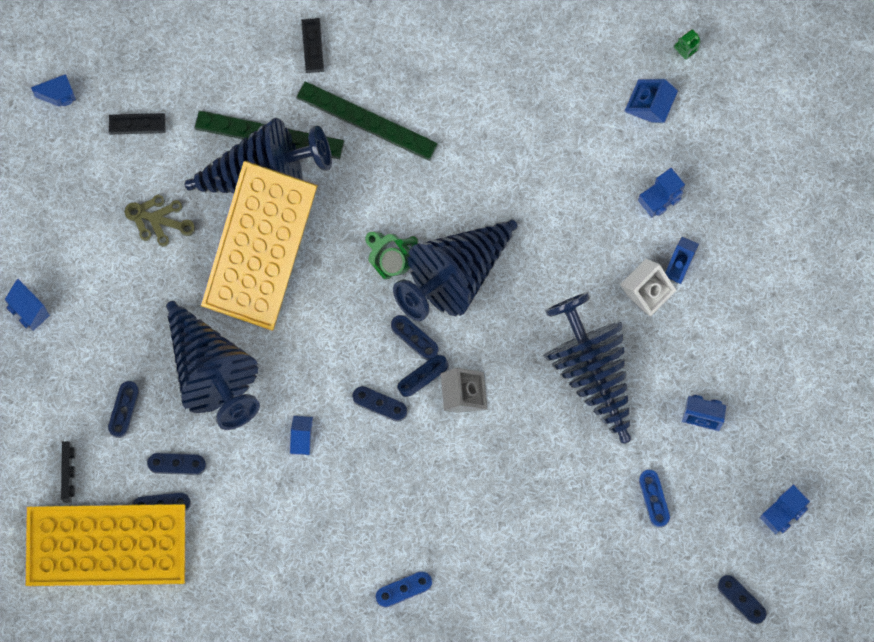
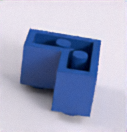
M669 168L656 178L653 186L639 195L638 202L651 218L655 215L659 217L667 210L666 208L672 204L674 206L681 201L685 184L675 171Z
M793 484L760 516V519L775 535L779 532L783 534L791 527L789 523L793 519L797 521L808 510L806 506L810 501Z

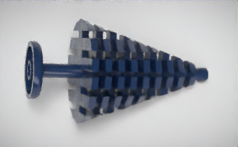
M275 117L267 124L261 126L258 131L253 132L249 137L233 146L230 151L223 153L221 158L215 159L212 162L213 165L209 164L202 172L200 170L194 174V179L185 180L184 185L188 191L197 188L200 192L209 190L214 193L220 191L222 193L231 192L234 194L244 161L303 180L300 164L302 159L313 156L316 165L321 170H330L332 167L330 146L324 131L320 126L316 125L309 130V146L296 149L295 144L292 143V137L288 128H285L281 119L279 120V118Z
M511 219L506 223L499 222L494 226L488 225L485 228H477L412 246L408 253L410 255L408 257V265L413 270L410 273L416 284L402 279L393 286V295L401 310L411 319L419 322L423 321L430 312L428 299L443 313L446 311L450 316L463 315L496 264V260L500 257L501 252L507 246L506 242L510 241L512 232L517 229V222Z
M585 292L545 310L549 317L565 313L576 339L553 348L543 356L547 361L558 359L552 363L555 370L567 368L560 375L564 379L573 378L568 382L572 388L584 386L576 392L579 397L594 394L584 401L588 406L605 402V404L594 408L593 412L596 415L609 412L608 415L601 418V421L604 424L614 422L615 425L611 426L609 430L613 434L617 432L620 442L626 444L632 439L627 431V428L630 427V420L622 421V419L629 415V408L620 410L618 408L628 403V395L615 398L628 390L626 383L616 385L626 379V371L617 372L625 366V359L615 360L625 353L623 346L616 347L624 341L623 334L615 335L623 329L622 322L609 324L586 333L576 310V307L590 299L589 293Z
M169 301L166 304L169 312L167 317L172 333L171 338L182 405L185 409L189 408V412L193 413L212 412L220 408L216 414V423L223 430H233L245 425L256 416L260 409V403L254 395L244 394L250 388L247 384L254 383L257 377L255 374H258L259 367L256 366L258 364L256 359L241 348H238L227 338L222 337L219 332L213 330L201 319L197 320L195 315L188 312L184 307L178 306L176 301Z

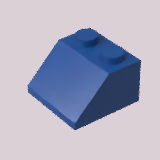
M638 79L625 112L651 123H665L678 90L666 79Z
M17 279L4 299L8 304L6 308L13 316L17 314L21 318L18 321L26 329L30 327L34 331L50 314L42 302Z
M699 395L688 396L682 422L720 431L725 420L727 405L722 404L719 400H704Z

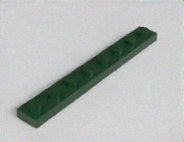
M304 81L296 96L298 100L428 161H430L438 146L437 142Z
M199 110L194 128L203 132L243 140L253 132L258 131L265 124ZM288 129L296 149L309 146V133ZM327 137L332 158L340 160L344 140Z

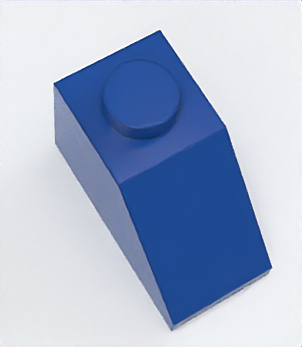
M66 74L31 87L35 98L58 107L68 106L76 100Z
M683 236L681 237L665 272L670 280L679 284L682 283L699 246L698 243Z

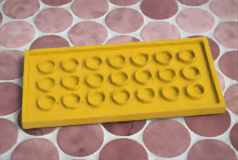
M248 161L243 162L202 300V307L272 331L274 330L318 185Z
M185 504L27 507L26 586L185 584Z

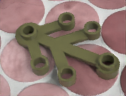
M155 195L153 199L142 204L136 202L128 204L124 211L125 216L130 221H135L140 231V238L143 241L151 239V232L145 228L142 219L150 221L157 236V242L161 247L167 246L169 239L163 233L160 224L180 230L184 236H191L195 231L194 223L191 220L178 222L163 217L172 212L178 213L182 210V204L178 200L172 201L170 205L153 213L146 210L154 206H163L165 202L163 196ZM158 198L162 199L161 203H155V200ZM179 204L180 206L178 209H174L173 205ZM137 210L138 212L137 214L132 215L131 211ZM188 226L191 228V230L189 232H185L184 228ZM144 232L149 233L148 237H142V234ZM166 238L167 240L165 243H160V239Z

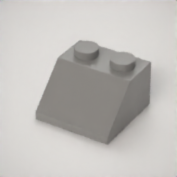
M455 368L441 373L444 411L460 413L488 410L484 372Z

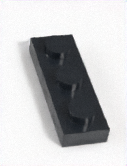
M320 18L301 19L306 73L324 72Z
M165 113L109 115L110 135L166 133Z
M62 441L61 500L64 503H72V497H75V485H72V478H75L76 471L75 466H72V459L76 458V449L70 441Z

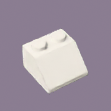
M645 259L620 284L627 296L649 316H652L676 291L661 266L648 259Z

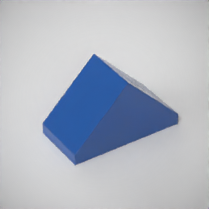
M293 416L290 454L310 455L313 417Z

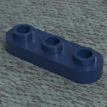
M398 315L392 319V332L423 359L430 360L438 355L439 348L437 343L407 317ZM403 324L404 328L398 329L397 325ZM417 336L418 340L412 341L411 338ZM430 348L433 350V352L431 354H427L425 352L426 349Z
M437 355L403 378L397 385L400 394L403 397L412 396L440 376L441 373L445 372L449 367L446 357Z
M126 381L120 385L113 407L108 430L115 438H122L127 434L139 396V388L132 381ZM132 389L133 393L131 395H127V390ZM122 408H128L126 413H121ZM122 426V430L119 432L115 431V428Z
M364 386L357 387L353 391L354 403L364 409L395 422H400L407 416L406 405L398 400ZM360 393L366 395L364 398H359ZM381 400L383 401V405L378 406L376 402ZM400 408L401 412L397 414L394 412V409Z
M155 453L148 458L147 466L155 474L200 475L206 469V462L200 455ZM155 460H160V464L157 466L153 463ZM174 461H180L178 466H173ZM195 461L199 462L197 467H193L192 464Z
M172 493L138 497L133 501L132 505H139L141 503L145 505H158L160 501H163L164 505H177V501L183 499L186 512L191 506V500L185 493Z
M725 575L720 578L717 585L719 592L750 623H762L767 615L766 609L733 576ZM725 582H730L732 587L727 588ZM744 596L746 602H740L739 597ZM754 610H758L760 612L759 617L754 616Z

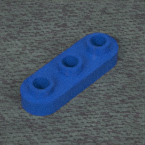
M645 470L639 477V484L648 516L653 526L662 528L668 524L670 514L660 479L655 471ZM646 478H651V479H652V483H651V484H647V483L645 482V479H646ZM655 496L658 501L654 503L650 498ZM661 515L663 517V520L658 521L656 519V516Z
M418 572L384 586L377 591L376 602L379 606L387 608L422 594L431 588L432 578L426 572ZM424 578L426 583L424 585L419 584V579ZM402 586H406L408 590L406 592H401L400 588ZM384 593L389 595L387 600L382 599Z

